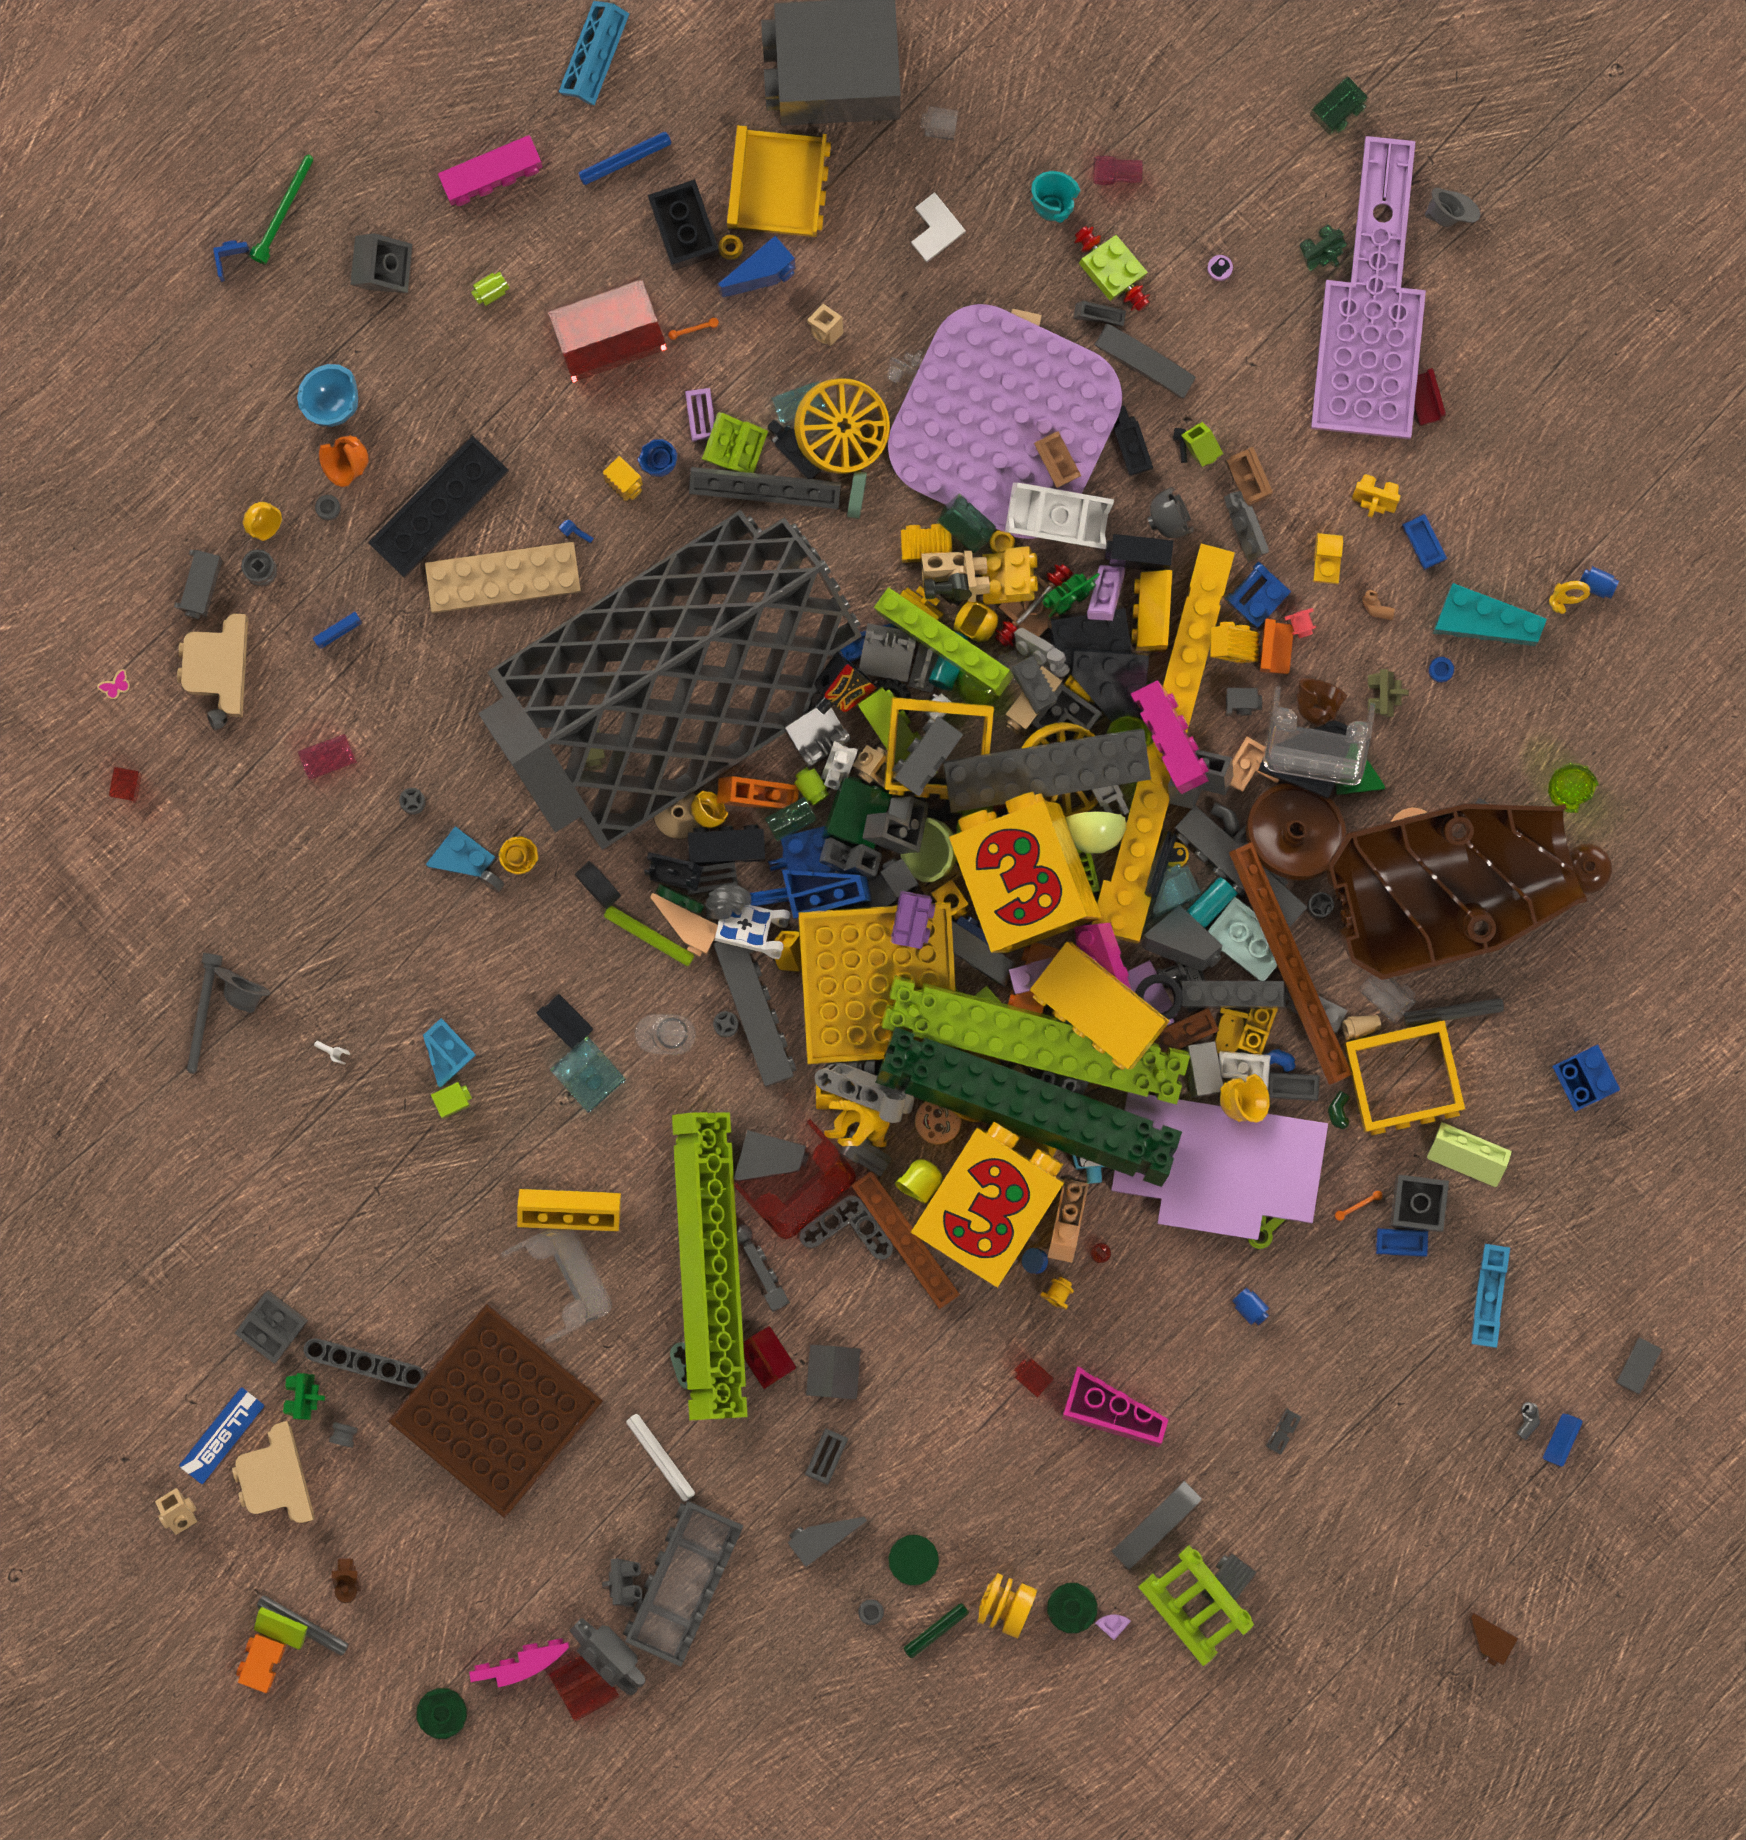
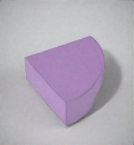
M1112 1614L1100 1618L1095 1624L1115 1640L1131 1621L1124 1616Z

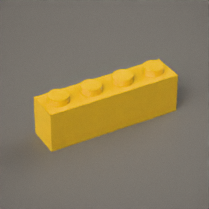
M519 1189L517 1227L619 1231L621 1193Z

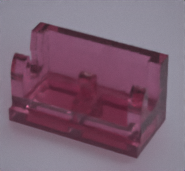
M345 734L298 751L309 780L357 763Z

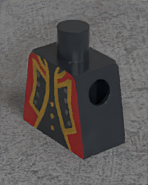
M837 652L815 681V686L822 696L814 703V706L822 714H825L833 705L841 711L847 712L877 687L864 672Z

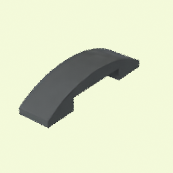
M1183 1481L1111 1552L1129 1570L1166 1536L1202 1498Z

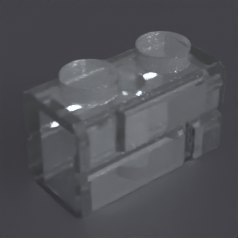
M1371 975L1357 990L1395 1024L1416 1003V1000L1413 998L1415 993L1405 984L1401 987L1395 981L1397 976L1381 980Z

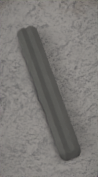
M1498 998L1406 1012L1404 1014V1021L1406 1026L1498 1013L1504 1011L1503 1000Z
M262 1596L259 1599L257 1608H266L307 1626V1637L340 1656L345 1654L349 1646L345 1641L267 1596Z

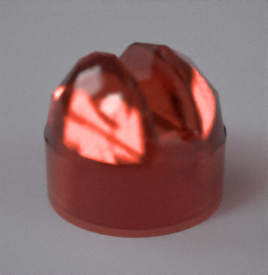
M1098 1243L1092 1247L1091 1257L1096 1263H1105L1111 1257V1250L1108 1245ZM1098 1247L1107 1255L1105 1259L1096 1251Z

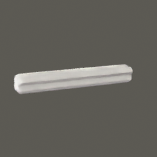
M638 1414L630 1417L626 1424L682 1501L685 1502L695 1495L694 1490Z

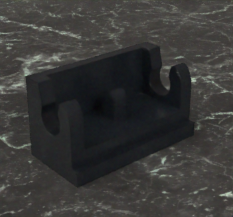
M648 852L647 860L651 864L649 869L644 870V873L650 877L649 880L697 892L703 870L702 866L693 862Z

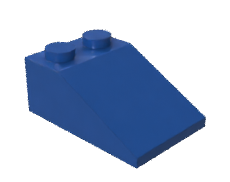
M774 236L718 283L719 294L723 298L776 285L781 280L786 282L795 274L793 271L796 269L795 258L781 241Z

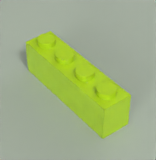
M881 687L861 700L858 706L887 749L891 700L895 696L890 689L885 691ZM904 710L899 712L895 750L896 764L900 759L905 761L909 756L910 752L907 749L914 739H921L917 731L912 733L907 726L911 721Z

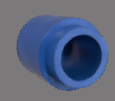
M1594 566L1590 570L1585 569L1580 579L1581 582L1588 584L1590 593L1603 599L1605 597L1611 599L1619 583V580L1614 579V575Z
M1245 1288L1232 1301L1236 1305L1235 1309L1250 1325L1256 1323L1259 1326L1269 1317L1267 1311L1270 1308L1254 1291L1251 1292L1248 1288Z

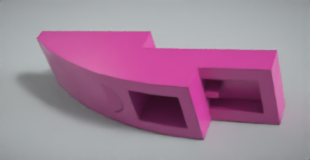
M563 1638L548 1641V1646L538 1648V1643L522 1646L523 1651L517 1652L519 1662L515 1663L514 1658L500 1660V1666L490 1667L489 1663L474 1665L475 1670L469 1672L470 1680L475 1682L496 1678L498 1687L522 1681L539 1673L555 1662L567 1651L570 1644L569 1642L563 1643Z

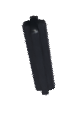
M1165 831L1144 892L1147 897H1158L1177 835L1173 832Z

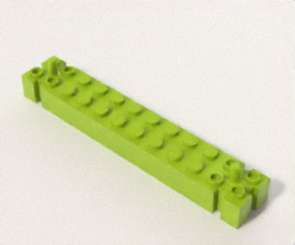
M894 975L889 994L890 999H893L894 1003L893 1006L886 1005L881 1023L884 1029L894 1031L895 1027L903 1029V1027L909 1028L911 1033L915 1034V1037L922 1039L925 1037L945 1045L1148 1097V1093L1151 1091L1155 1092L1157 1100L1176 1105L1178 1103L1182 1084L1177 1079L1179 1074L1185 1075L1190 1059L1187 1051L1168 1047L1166 1053L1160 1051L1159 1044L1153 1043L1133 1069L1125 1068L1122 1070L1111 1061L1113 1059L1111 1055L1107 1052L1102 1054L1092 1046L1093 1041L1087 1036L1082 1038L1072 1030L1074 1026L1067 1020L1062 1022L1057 1017L926 983L923 984L922 989L914 987V980Z
M730 1112L672 1115L673 1135H678L676 1145H674L687 1389L692 1390L690 1393L692 1400H688L689 1421L748 1417L747 1398L742 1397L741 1387H746L732 1143H727L726 1134L731 1133Z

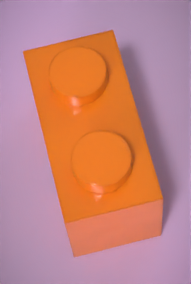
M259 1633L254 1638L250 1637L245 1649L248 1652L245 1662H240L236 1676H239L238 1683L268 1693L276 1675L272 1668L274 1663L278 1664L281 1662L287 1644Z

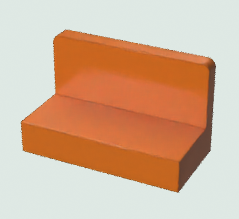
M1265 619L1259 672L1289 674L1293 643L1292 633L1294 632L1292 624L1276 623L1274 619Z

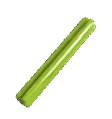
M610 906L605 911L604 917L685 966H689L693 961L694 955L617 908Z

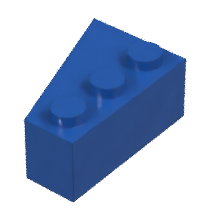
M782 870L793 919H799L798 912L840 910L872 901L866 876Z

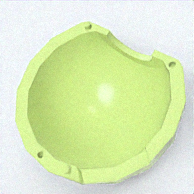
M1084 812L1065 818L1076 848L1084 853H1104L1120 842L1127 826L1125 817L1122 814L1109 812Z
M927 818L920 852L901 854V858L914 878L922 882H935L942 879L951 872L957 861L949 839L954 833L944 822L934 818Z

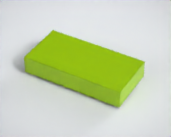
M263 1607L258 1611L254 1626L255 1631L299 1650L304 1644L308 1628L303 1624Z

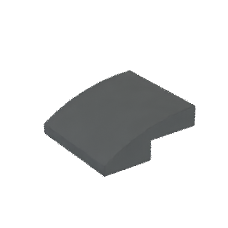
M268 1290L261 1297L252 1312L247 1315L235 1334L275 1364L308 1320Z

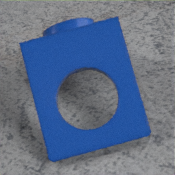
M227 241L222 243L221 247L213 248L220 281H225L221 257L250 252L247 242Z

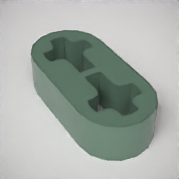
M854 472L847 517L860 519L867 472Z
M680 1342L671 1348L670 1357L680 1386L687 1389V1382L682 1381V1378L686 1376L684 1371L686 1364L683 1365L681 1359L675 1358L674 1355L678 1352V1347L680 1346L685 1350V1343Z

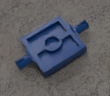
M825 826L780 837L783 847V858L768 861L769 865L779 863V865L770 867V871L786 868V870L835 873L836 870L819 862L826 840L821 838Z

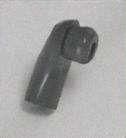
M1215 802L1210 813L1223 819L1225 825L1223 831L1228 836L1234 837L1240 829L1236 813Z
M1526 1402L1522 1405L1521 1410L1524 1424L1516 1432L1525 1441L1540 1424L1538 1407L1531 1402Z

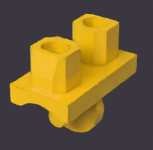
M1365 474L1361 481L1357 482L1351 500L1360 502V507L1369 509L1368 517L1371 518L1374 512L1384 514L1385 511L1395 513L1401 496L1398 495L1399 485L1386 482L1383 490L1374 487L1376 479L1373 476Z
M919 586L916 590L917 593L908 587L901 592L900 595L936 620L939 621L944 613L933 606H937L940 600L936 597L926 600L923 587Z

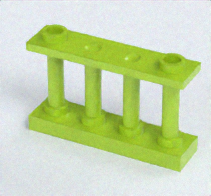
M1188 1545L1178 1555L1182 1560L1178 1565L1160 1579L1151 1574L1138 1587L1201 1665L1204 1666L1218 1653L1215 1650L1217 1644L1237 1629L1243 1635L1246 1634L1253 1627L1254 1623L1249 1613L1237 1604L1205 1565L1200 1553ZM1189 1569L1198 1579V1582L1179 1597L1173 1598L1166 1590V1586ZM1206 1589L1215 1601L1195 1617L1189 1618L1182 1606ZM1222 1609L1231 1621L1210 1638H1206L1199 1630V1626Z

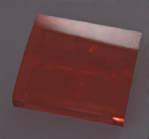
M582 1656L549 1674L575 1722L620 1697L614 1686L611 1687Z

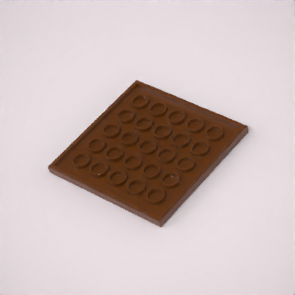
M486 1303L387 1421L503 1518H506L603 1400Z

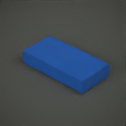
M1425 514L1402 525L1423 570L1447 560Z
M353 612L313 637V640L319 649H322L361 625L362 621L357 613Z
M1377 1229L1376 1254L1427 1257L1428 1231Z

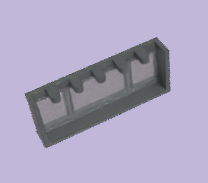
M687 1501L686 1505L681 1503L675 1518L679 1519L676 1528L670 1527L665 1541L669 1542L665 1552L660 1550L654 1563L658 1566L655 1575L649 1574L644 1588L648 1589L645 1598L638 1600L634 1608L637 1616L634 1622H628L623 1635L627 1636L626 1643L680 1667L686 1658L744 1527L740 1523L691 1501Z

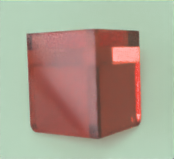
M114 767L109 796L137 803L142 774L139 771Z

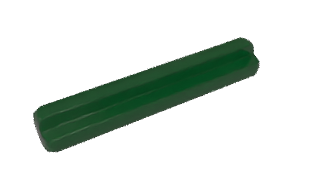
M958 1604L904 1647V1651L908 1657L914 1658L965 1618L969 1611L964 1604Z

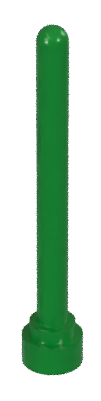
M311 155L304 156L260 244L257 243L256 247H252L248 256L254 261L263 265L267 264L270 258L269 247L313 163Z

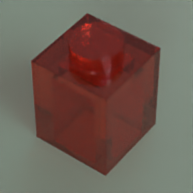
M1032 1358L1028 1362L1023 1359L1014 1370L1017 1373L1014 1378L1036 1398L1040 1396L1054 1379Z

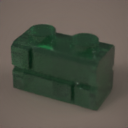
M1347 76L1311 109L1310 115L1330 136L1335 131L1339 134L1348 126L1347 120L1353 114L1357 117L1367 108L1365 103L1368 97Z
M960 493L946 504L937 519L970 551L972 550L973 554L990 540L996 528L971 503H968Z

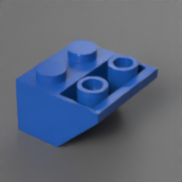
M1595 1045L1552 1066L1574 1112L1620 1090L1599 1045Z

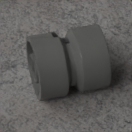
M256 549L247 553L243 558L242 571L250 583L255 586L264 587L274 582L278 569L269 553Z

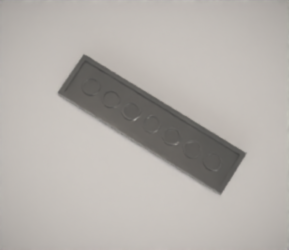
M1143 728L943 761L951 813L1005 804L1006 801L1029 792H1034L1035 795L1042 793L1043 797L1151 779Z

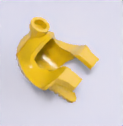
M850 1100L832 1101L829 1108L843 1109V1111L834 1121L835 1129L824 1130V1136L839 1138L838 1143L842 1146H859L866 1137L872 1141L873 1146H887L885 1134L888 1131L890 1122L882 1120L879 1117V1111ZM854 1122L860 1123L852 1138H843L850 1124Z

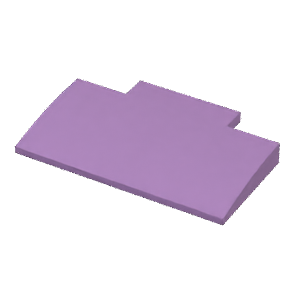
M1128 1092L1125 1111L1154 1121L1152 1125L1154 1128L1161 1129L1165 1125L1182 1131L1178 1148L1172 1156L1174 1161L1170 1174L1162 1187L1143 1181L1144 1175L1138 1172L1132 1177L1115 1170L1112 1192L1161 1199L1158 1224L1253 1240L1259 1239L1262 1216L1313 1223L1328 1123L1267 1114L1262 1121L1257 1123L1250 1121L1238 1122L1235 1119L1229 1118L1223 1112L1221 1106L1178 1100L1176 1105L1157 1100L1154 1095L1145 1097Z

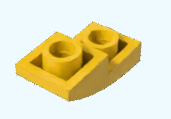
M1251 1008L1237 1048L1262 1055L1278 1009Z

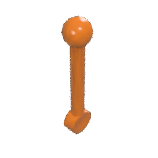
M711 318L709 322L679 331L671 330L668 333V337L675 340L678 336L707 327L716 328L719 321L717 318Z
M1375 1191L1371 1197L1344 1211H1337L1335 1219L1341 1221L1346 1215L1374 1200H1381L1383 1197L1382 1192Z

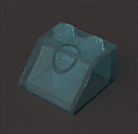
M1178 864L1168 869L1165 873L1166 876L1162 881L1158 897L1151 912L1153 919L1199 897L1201 892L1188 865L1182 868Z
M588 1036L550 1069L588 1113L626 1080Z

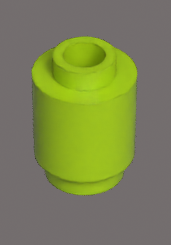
M497 272L496 274L491 273L473 284L472 286L475 290L471 291L478 305L483 302L487 306L505 295V291L510 288L502 274Z
M806 767L795 775L797 780L794 784L805 800L811 802L813 806L830 795L827 792L828 787L824 785V781L815 768L809 770Z

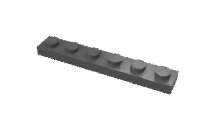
M691 467L689 494L838 509L841 482Z

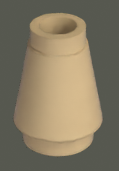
M1378 1015L1347 1017V1020L1342 1021L1343 1034L1347 1040H1358L1381 1029V1021Z

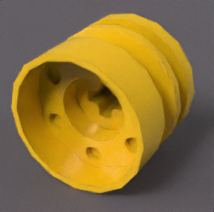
M997 1573L985 1590L979 1605V1618L977 1622L984 1624L989 1614L993 1616L989 1627L993 1628L998 1620L1001 1619L1004 1621L1002 1632L1018 1639L1033 1604L1037 1589L1021 1583L1017 1591L1013 1592L1011 1591L1013 1579L1008 1578L1003 1588L1000 1586L1003 1575Z

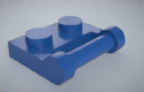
M1260 562L1253 566L1254 570L1232 594L1228 593L1224 598L1231 607L1256 629L1264 623L1265 619L1291 593ZM1260 577L1266 580V583L1245 605L1240 603L1239 600Z

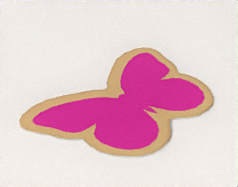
M125 669L119 670L115 674L113 681H103L97 685V688L106 693L110 699H116L120 692L125 693L130 687Z

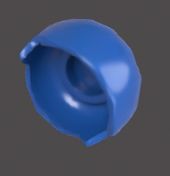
M655 439L642 446L640 457H638V463L642 470L653 477L668 475L673 471L677 462L676 449L664 439Z

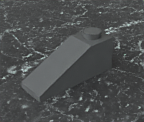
M863 1516L810 1526L805 1530L800 1526L789 1535L791 1540L788 1544L805 1567H807L867 1520Z

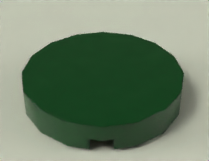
M659 884L656 890V894L695 913H701L704 907L703 903L662 884Z
M907 1535L897 1540L891 1547L888 1556L889 1568L893 1576L900 1582L910 1586L921 1585L929 1581L936 1573L939 1565V1556L934 1544L926 1537L920 1535Z
M1066 1583L1058 1586L1051 1593L1047 1602V1613L1051 1623L1058 1630L1065 1633H1079L1087 1630L1094 1623L1097 1616L1098 1607L1094 1594L1086 1586L1079 1583Z
M436 1688L427 1692L421 1698L417 1706L416 1719L420 1728L427 1735L435 1739H447L455 1736L464 1727L467 1720V1706L464 1699L456 1691L449 1688Z

